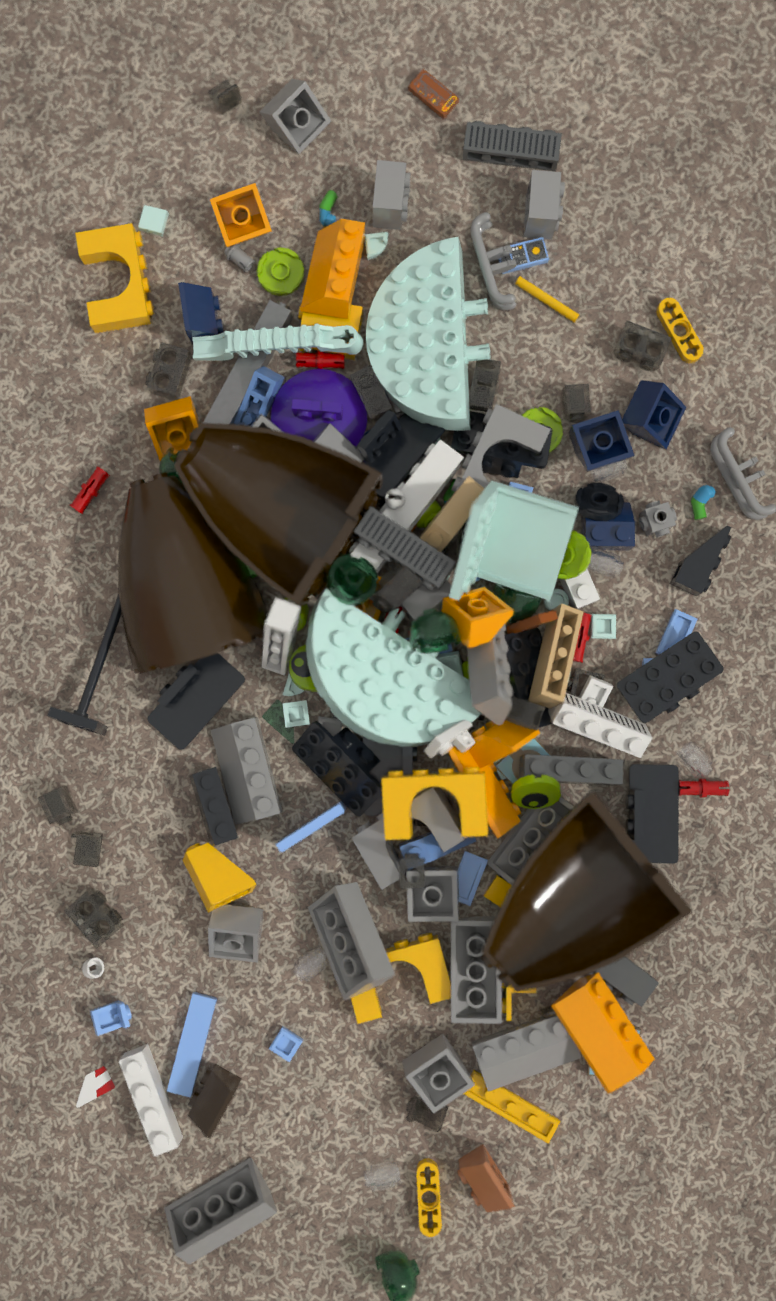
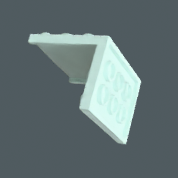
M491 481L472 505L449 597L459 600L464 592H469L471 584H474L476 578L479 577L550 601L579 507Z

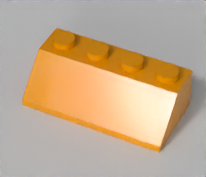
M340 219L318 231L300 311L348 319L364 246L365 222Z
M453 745L452 749L447 752L458 772H464V768L478 767L469 750L461 753ZM494 763L479 768V771H485L488 826L492 833L499 838L521 822L518 815L522 813L514 802L510 803L506 796L509 790L503 780H497L494 774L497 769Z
M599 972L579 978L551 1005L607 1094L612 1093L641 1075L654 1061L655 1058Z

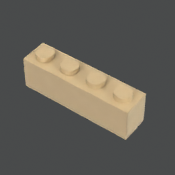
M562 603L553 609L556 611L558 619L546 624L528 700L550 709L564 702L583 617V611Z

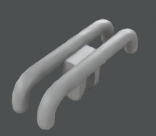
M484 212L476 216L472 221L470 227L472 242L492 304L500 310H512L517 305L515 295L500 294L494 276L515 268L517 264L515 259L490 265L491 262L511 254L512 248L506 245L486 252L481 235L483 231L492 226V222L490 221V214Z
M728 427L713 438L710 444L712 458L744 515L753 520L764 519L776 512V505H760L749 483L766 474L764 470L753 473L751 476L744 477L742 470L754 466L758 459L754 457L740 465L737 464L727 445V440L734 435L735 430L732 427Z

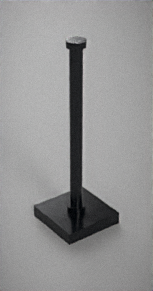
M119 593L78 709L70 713L50 707L47 714L48 717L58 722L103 736L106 735L108 727L99 721L89 719V714L86 713L122 615Z

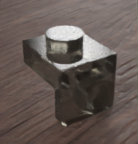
M416 1095L407 1104L406 1111L408 1113L406 1120L408 1122L417 1121L438 1132L441 1131L449 1106L445 1105L433 1114L421 1096Z

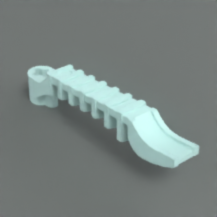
M315 324L314 326L301 325V327L288 326V328L274 327V329H266L264 327L261 330H253L251 328L246 331L237 329L234 332L224 331L214 336L192 337L193 359L200 361L230 360L234 357V353L239 354L242 358H247L248 352H251L254 356H258L259 351L271 354L272 350L284 353L285 349H290L295 353L298 351V348L311 352L312 347H317L320 352H340L354 355L362 350L364 344L362 337L356 329L348 325L331 327Z

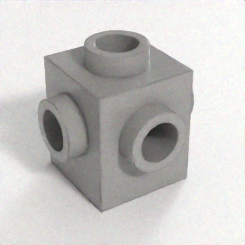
M660 501L645 505L646 509L639 514V523L646 536L655 534L656 538L669 534V529L676 525L675 521H677L674 508L670 507L669 502L660 504ZM658 513L660 515L661 521L657 519Z

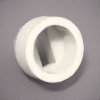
M391 489L385 495V502L391 509H400L405 504V495L400 489ZM389 495L399 496L401 501L389 499Z
M99 958L86 960L82 966L83 975L90 979L100 977L104 972L103 961ZM95 965L96 969L90 971L89 967Z

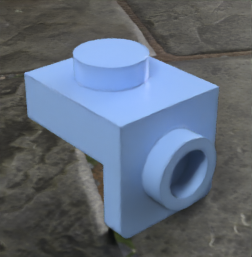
M118 1000L90 1010L97 1036L121 1027H130L131 1011L129 1006L124 1005L122 1001Z

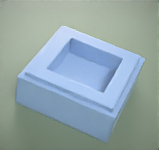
M282 1026L271 1043L269 1050L290 1062L303 1039Z

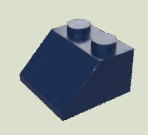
M185 282L178 283L185 331L192 345V337L214 336L223 333L222 319H218L217 311L221 310L219 296H214L212 288Z
M640 380L622 421L624 427L631 434L663 449H667L687 407L664 383Z
M619 410L574 424L568 433L575 454L587 472L635 456Z
M624 502L621 514L612 520L594 521L581 515V534L588 541L591 550L629 551L635 547V520L630 502Z

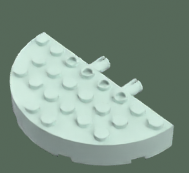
M459 237L432 243L403 260L387 276L378 289L371 304L366 324V346L369 360L379 383L390 400L405 414L423 424L428 423L445 430L456 431L470 430L469 361L491 359L489 343L467 346L465 319H467V316L487 315L488 302L487 298L465 301L463 254Z
M325 589L318 597L309 618L306 655L309 671L320 697H323L331 708L330 711L344 725L375 742L409 747L429 744L436 736L463 720L472 723L480 716L481 712L472 707L470 681L436 659L446 643L444 638L439 640L440 635L432 634L429 643L423 651L396 634L397 627L405 617L403 611L397 614L399 609L391 607L385 621L381 624L333 592Z

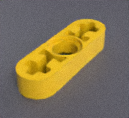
M674 298L663 299L657 307V316L680 358L686 363H695L703 354V345L679 302ZM666 306L674 309L671 315L669 312H663ZM672 317L673 319L679 317V319L674 320L672 324L669 323L672 320ZM674 326H683L686 330L685 336H677L673 330ZM688 337H690L688 343L685 342L683 345H681L682 342H684ZM689 347L690 349H696L694 356L693 354L686 353Z
M425 1158L416 1167L419 1228L423 1235L434 1237L439 1234L442 1228L439 1169L434 1160ZM427 1166L430 1167L431 1171H434L430 1173L431 1184H426L425 1173H421L425 1171ZM432 1191L436 1195L435 1201L425 1203L422 1200L423 1193ZM427 1211H432V1219L435 1222L433 1228H428L426 1224L428 1221Z

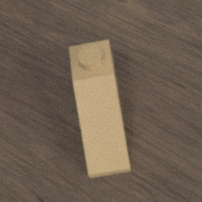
M468 476L423 530L420 539L441 552L469 518L473 503L485 488Z

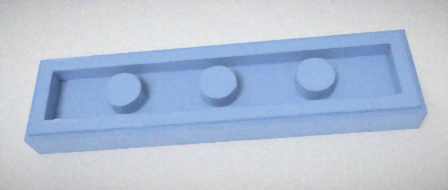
M197 992L192 993L167 1092L191 1098L217 1002L216 997Z

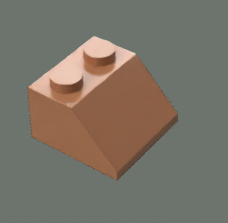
M484 1144L458 1159V1175L464 1184L469 1183L473 1190L470 1192L477 1206L482 1204L486 1213L507 1210L515 1206L510 1186Z

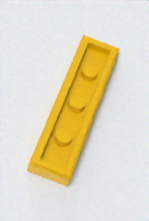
M473 1069L470 1076L475 1086L464 1092V1095L549 1144L561 1122L560 1119L505 1087L488 1092L483 1075Z

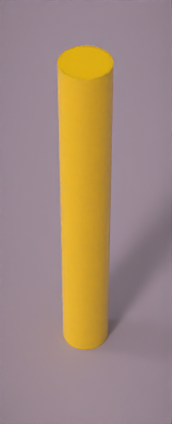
M519 276L515 285L574 323L576 322L580 314Z

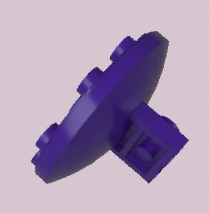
M313 369L293 376L280 388L272 405L271 422L284 433L300 436L311 441L331 423L357 448L366 431L367 408L360 390L347 377L331 370Z

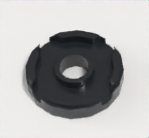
M590 483L583 489L582 487L579 488L574 501L575 507H579L578 512L594 521L615 519L621 514L624 506V498L621 492L619 495L616 492V488L605 483Z

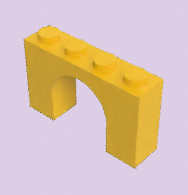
M130 223L75 233L78 254L85 265L105 261H118L130 268L129 284L120 295L114 298L86 302L89 323L94 332L101 333L152 324L151 316L154 315L152 301H148L147 293L151 292L149 280L147 277L144 278L143 270L147 269L144 254H140L139 247L143 246L140 231L136 232L133 224Z
M479 767L464 768V772H454V768L438 769L439 773L428 774V769L413 770V774L403 775L401 770L388 771V775L382 777L385 840L411 839L413 835L411 810L413 798L420 790L431 786L447 789L458 800L461 812L462 837L488 836L485 771H479Z
M431 932L424 933L418 936V940L409 942L408 939L399 940L394 943L393 947L385 949L390 962H409L421 972L430 1004L451 998V982L438 935H432ZM376 987L351 998L358 1024L382 1018V1009Z

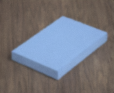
M342 801L338 802L279 840L276 844L280 852H284L343 814L346 806Z

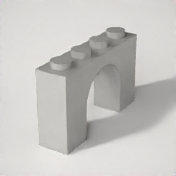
M496 404L494 410L489 408L483 420L487 424L484 432L478 431L472 444L476 446L473 455L467 454L462 468L466 469L462 478L457 476L451 490L456 491L468 476L483 488L488 486L489 482L484 477L482 471V459L484 453L494 444L511 442L539 454L551 429Z
M427 787L418 792L419 796L412 801V818L422 821L429 827L443 852L469 838L462 837L461 821L440 787ZM384 812L376 817L378 821L373 825H370L368 822L356 829L358 834L352 837L353 842L381 890L407 875V870L393 847V841L385 840Z

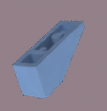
M265 366L255 370L234 424L251 426L261 413L267 417L285 377Z
M432 832L400 843L399 847L406 866L410 870L474 843L476 839L475 836H470L443 852Z

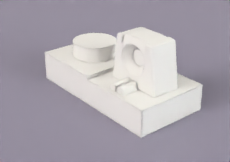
M589 675L578 698L603 707L613 689V685Z
M463 720L439 734L424 750L431 759L439 753L441 756L445 755L452 749L453 745L461 753L469 750L475 744L474 739L468 732L472 723Z

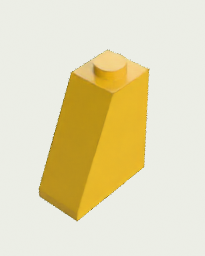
M200 843L194 844L185 852L183 862L207 912H211L252 893L257 885L254 879L210 843L200 845Z

